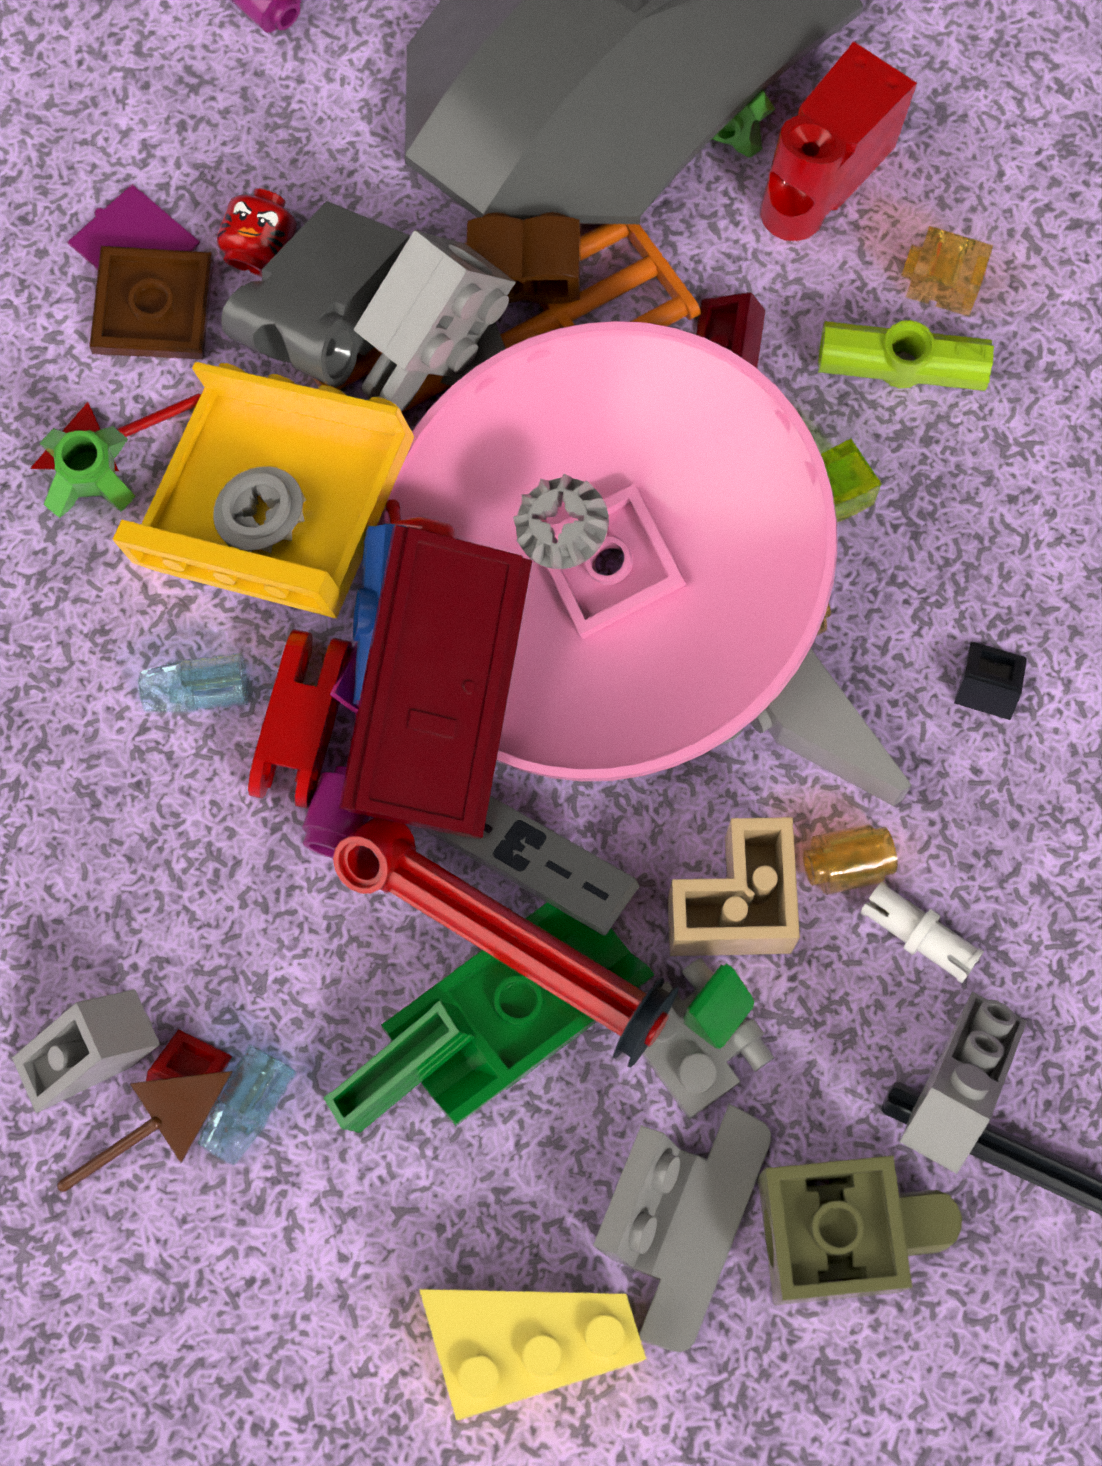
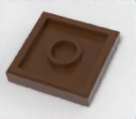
M101 246L89 346L91 353L97 355L203 360L214 262L212 252Z

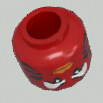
M256 188L253 195L242 194L230 200L217 235V245L225 253L224 261L229 266L242 271L249 270L251 274L262 277V269L295 235L297 221L284 208L286 200L274 192Z

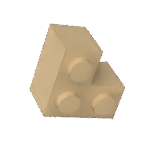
M793 817L731 818L725 835L727 878L672 879L667 896L670 956L791 954L800 938Z

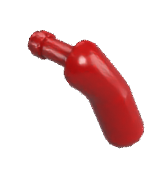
M396 499L388 500L385 505L386 511L389 514V524L404 525L407 528L410 526L452 538L455 536L453 526L445 522L425 517L402 520L400 503Z

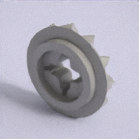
M275 467L252 468L232 478L221 490L214 506V524L217 532L229 547L233 546L248 552L261 549L271 554L273 545L283 539L292 541V530L296 524L305 522L302 508L303 502L306 499L296 480L287 472ZM258 496L270 508L266 511V520L263 525H259L252 517L257 513Z
M565 473L561 478L552 480L540 479L539 485L529 494H522V504L518 514L513 517L516 526L517 542L522 550L537 564L552 569L575 567L591 558L603 544L609 525L608 510L599 492L587 480L584 482L574 479ZM563 501L569 516L577 518L579 521L564 524L562 533L558 534L557 543L554 529L550 524L541 520L556 516L558 507H561Z

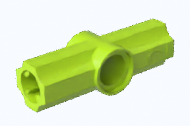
M913 320L900 321L893 324L890 328L824 321L819 347L818 372L882 379L890 386L899 389L910 388L917 384L986 391L993 365L994 345H992L991 339L931 333L929 328ZM895 352H907L911 354L915 358V360L907 361L901 359L895 354Z

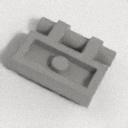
M702 958L697 959L682 971L695 989V992L684 1000H681L678 995L676 996L668 1012L669 1018L653 1045L651 1047L648 1046L642 1054L689 1120L739 1085L741 1081L727 1062L742 1053L756 1072L775 1058L761 1040L764 1032L754 1019L747 1021L745 1018L727 1043L720 1049L711 1046L683 1024L685 1021L683 1017L688 1006L713 975ZM668 981L662 985V989L669 993L673 990Z

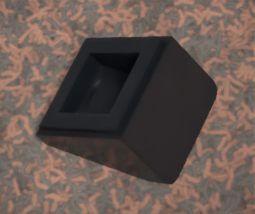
M971 642L954 704L1011 720L1022 694L1027 658L987 645Z

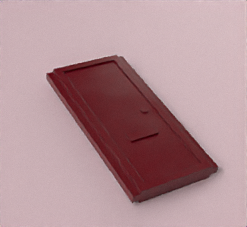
M399 525L393 527L339 809L475 839L483 838L532 560L523 558L522 555L410 526L408 528Z

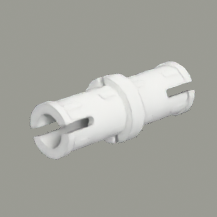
M883 881L869 897L870 902L865 903L860 912L863 916L869 917L904 941V950L912 955L918 951L956 977L960 983L964 982L974 968L975 963L978 962L984 953L981 948H976L938 921L941 917L932 909L925 913L889 888Z

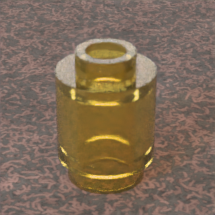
M870 824L813 836L811 839V849L804 850L803 852L804 868L809 883L812 886L820 884L825 895L881 883L884 881L885 876L895 874L898 867L896 848L889 830L886 827L874 829Z

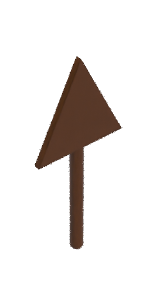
M233 1071L130 1083L151 1116V1119L57 1183L58 1190L61 1192L69 1190L157 1129L160 1130L180 1163H182Z

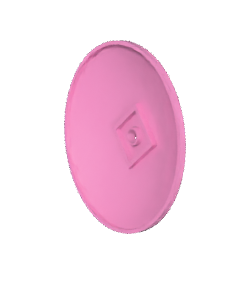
M596 322L556 329L517 343L476 366L452 385L430 407L413 429V442L388 500L396 499L400 503L402 520L425 517L445 522L453 526L455 531L454 538L522 555L523 558L530 559L517 542L516 526L513 517L518 514L522 504V494H529L539 485L540 479L552 480L561 478L565 473L574 479L584 482L587 480L602 496L608 510L609 525L605 540L598 551L587 561L571 568L552 569L539 565L532 560L496 761L520 771L548 778L581 782L621 780L673 768L710 751L752 722L781 693L799 669L814 643L826 614L832 592L838 554L837 517L828 474L813 436L795 407L764 374L729 349L704 337L683 330L642 322ZM562 501L556 516L547 517L546 520L541 521L551 525L558 543V534L562 533L564 524L574 523V521L579 520L569 516L565 509V503ZM384 507L377 526L390 523L386 507ZM618 549L624 552V563L619 571L612 575H601L596 572L595 562L603 551Z

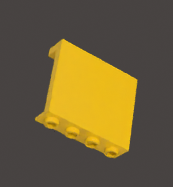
M195 362L192 370L203 384L204 389L141 524L121 519L112 540L132 563L145 568L337 619L363 559L366 530L368 526H377L414 439V435L400 408L384 398L371 397L369 400L347 396L342 391L331 386L321 385L318 389L297 385L292 380L278 374H270L266 378L246 373L241 368L228 363H220L217 367ZM256 467H275L287 472L296 480L306 499L303 502L302 508L305 522L296 524L292 530V541L283 539L273 545L271 554L261 549L248 552L233 546L229 547L217 532L214 524V506L221 490L238 474ZM258 496L257 513L252 517L259 525H263L266 520V511L270 508Z

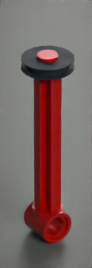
M373 818L340 841L335 848L333 857L335 872L341 882L350 890L360 894H371L379 889L386 894L391 892L620 1035L621 1037L614 1050L613 1058L616 1059L622 1052L630 1057L627 1067L631 1068L638 1061L646 1048L653 1045L669 1018L668 1012L679 990L677 986L670 993L662 989L664 979L661 977L646 994L418 853L414 836L405 824Z

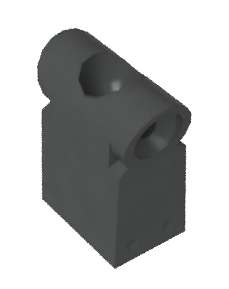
M326 201L262 269V281H251L239 287L229 297L223 307L221 316L223 332L229 339L276 360L291 363L297 371L329 386L339 387L343 385L351 376L358 354L365 356L374 348L373 345L353 329L410 236Z

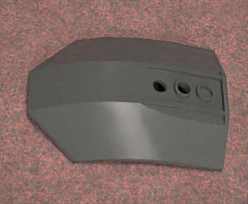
M440 0L407 44L405 163L477 218L483 217L488 213L498 212L525 220L547 212H558L567 217L579 219L580 223L640 224L641 215L726 124L792 65L862 14L864 4L861 0Z

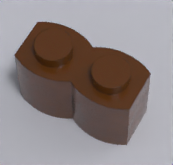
M494 212L467 221L466 244L516 282L507 295L509 297L508 303L526 300L542 304H561L580 300L581 237L579 219L567 217L558 212H547L537 217L521 220L504 213Z

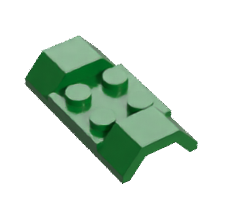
M545 903L525 918L638 989L655 975L647 964L628 950L612 928L603 936L549 903ZM481 950L381 1024V1027L392 1042L427 1013L438 1001L455 1005L459 1008L476 1037L421 1082L440 1110L456 1127L502 1091L512 1087L597 1021Z

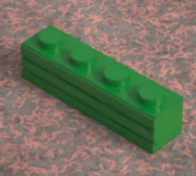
M438 1001L427 1013L336 1089L329 1092L323 1099L342 1130L361 1133L472 1041L476 1035L457 1006Z

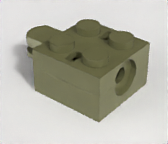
M894 1156L765 1168L758 1176L774 1306L893 1294L913 1288L908 1256L942 1252L957 1241L962 1230V1215L957 1203L949 1194L938 1190L899 1193ZM829 1180V1185L815 1186L814 1181Z

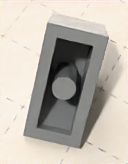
M133 989L76 1002L15 1054L12 1059L35 1113H38L133 1067L159 1046L160 1043L152 1028L150 1018L146 1014L136 990Z

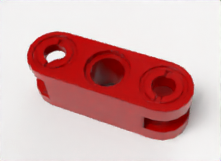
M293 629L288 636L254 753L248 781L249 796L263 799L267 789L272 786L277 765L296 769L298 771L295 778L297 783L295 806L308 809L322 771L340 702L333 698L330 693L353 647L351 641L333 638L328 646L317 686L303 684L312 654L313 635L311 632Z

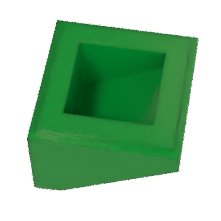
M727 963L724 966L721 964L688 1006L683 1017L685 1020L684 1025L717 1049L722 1048L754 1006L752 995L734 968Z

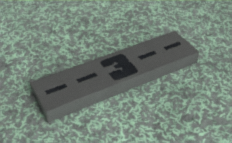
M492 796L489 799L482 839L462 837L421 828L603 936L608 933L640 887L635 877Z

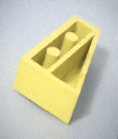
M419 1289L457 1421L612 1372L646 1359L626 1294Z

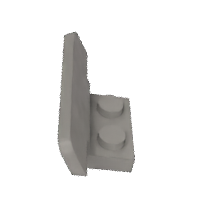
M728 1104L707 1160L680 1150L664 1133L642 1125L640 1126L593 1244L595 1248L611 1260L660 1280L639 1336L640 1340L644 1343L673 1352L686 1351L696 1340L771 1143V1133L764 1122L731 1104Z

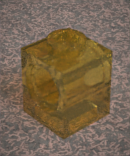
M929 226L923 246L911 244L901 274L902 277L911 279L906 297L929 304V300L937 302L936 307L969 317L979 293L994 245Z

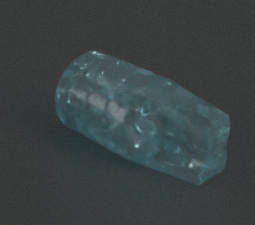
M233 653L228 656L216 655L212 658L200 657L196 660L185 659L141 671L138 678L140 699L146 712H197L201 709L213 710L217 707L229 708L233 705L245 706L249 704L247 669L242 653Z
M250 1044L212 1108L198 1140V1145L232 1165H236L270 1120L268 1119L272 1111H275L278 1101L288 1089V1084L297 1074L295 1070Z

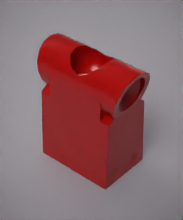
M852 42L801 104L798 115L785 121L780 130L760 210V217L764 227L773 236L785 241H801L810 238L819 231L825 216L831 210L836 211L896 147L917 82L856 42Z

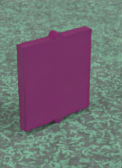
M133 184L105 209H96L94 212L95 218L67 242L68 245L97 270L101 246L192 251L200 244L199 240Z

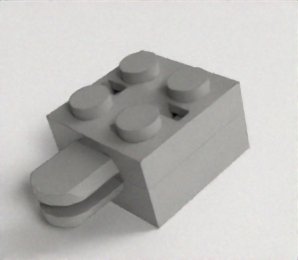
M414 230L353 329L382 352L362 385L363 393L369 398L380 397L389 400L403 411L409 406L428 374L455 377L457 373L464 371L474 360L478 352L477 342L488 325L496 322L506 310L509 302L507 295L516 282L467 244Z

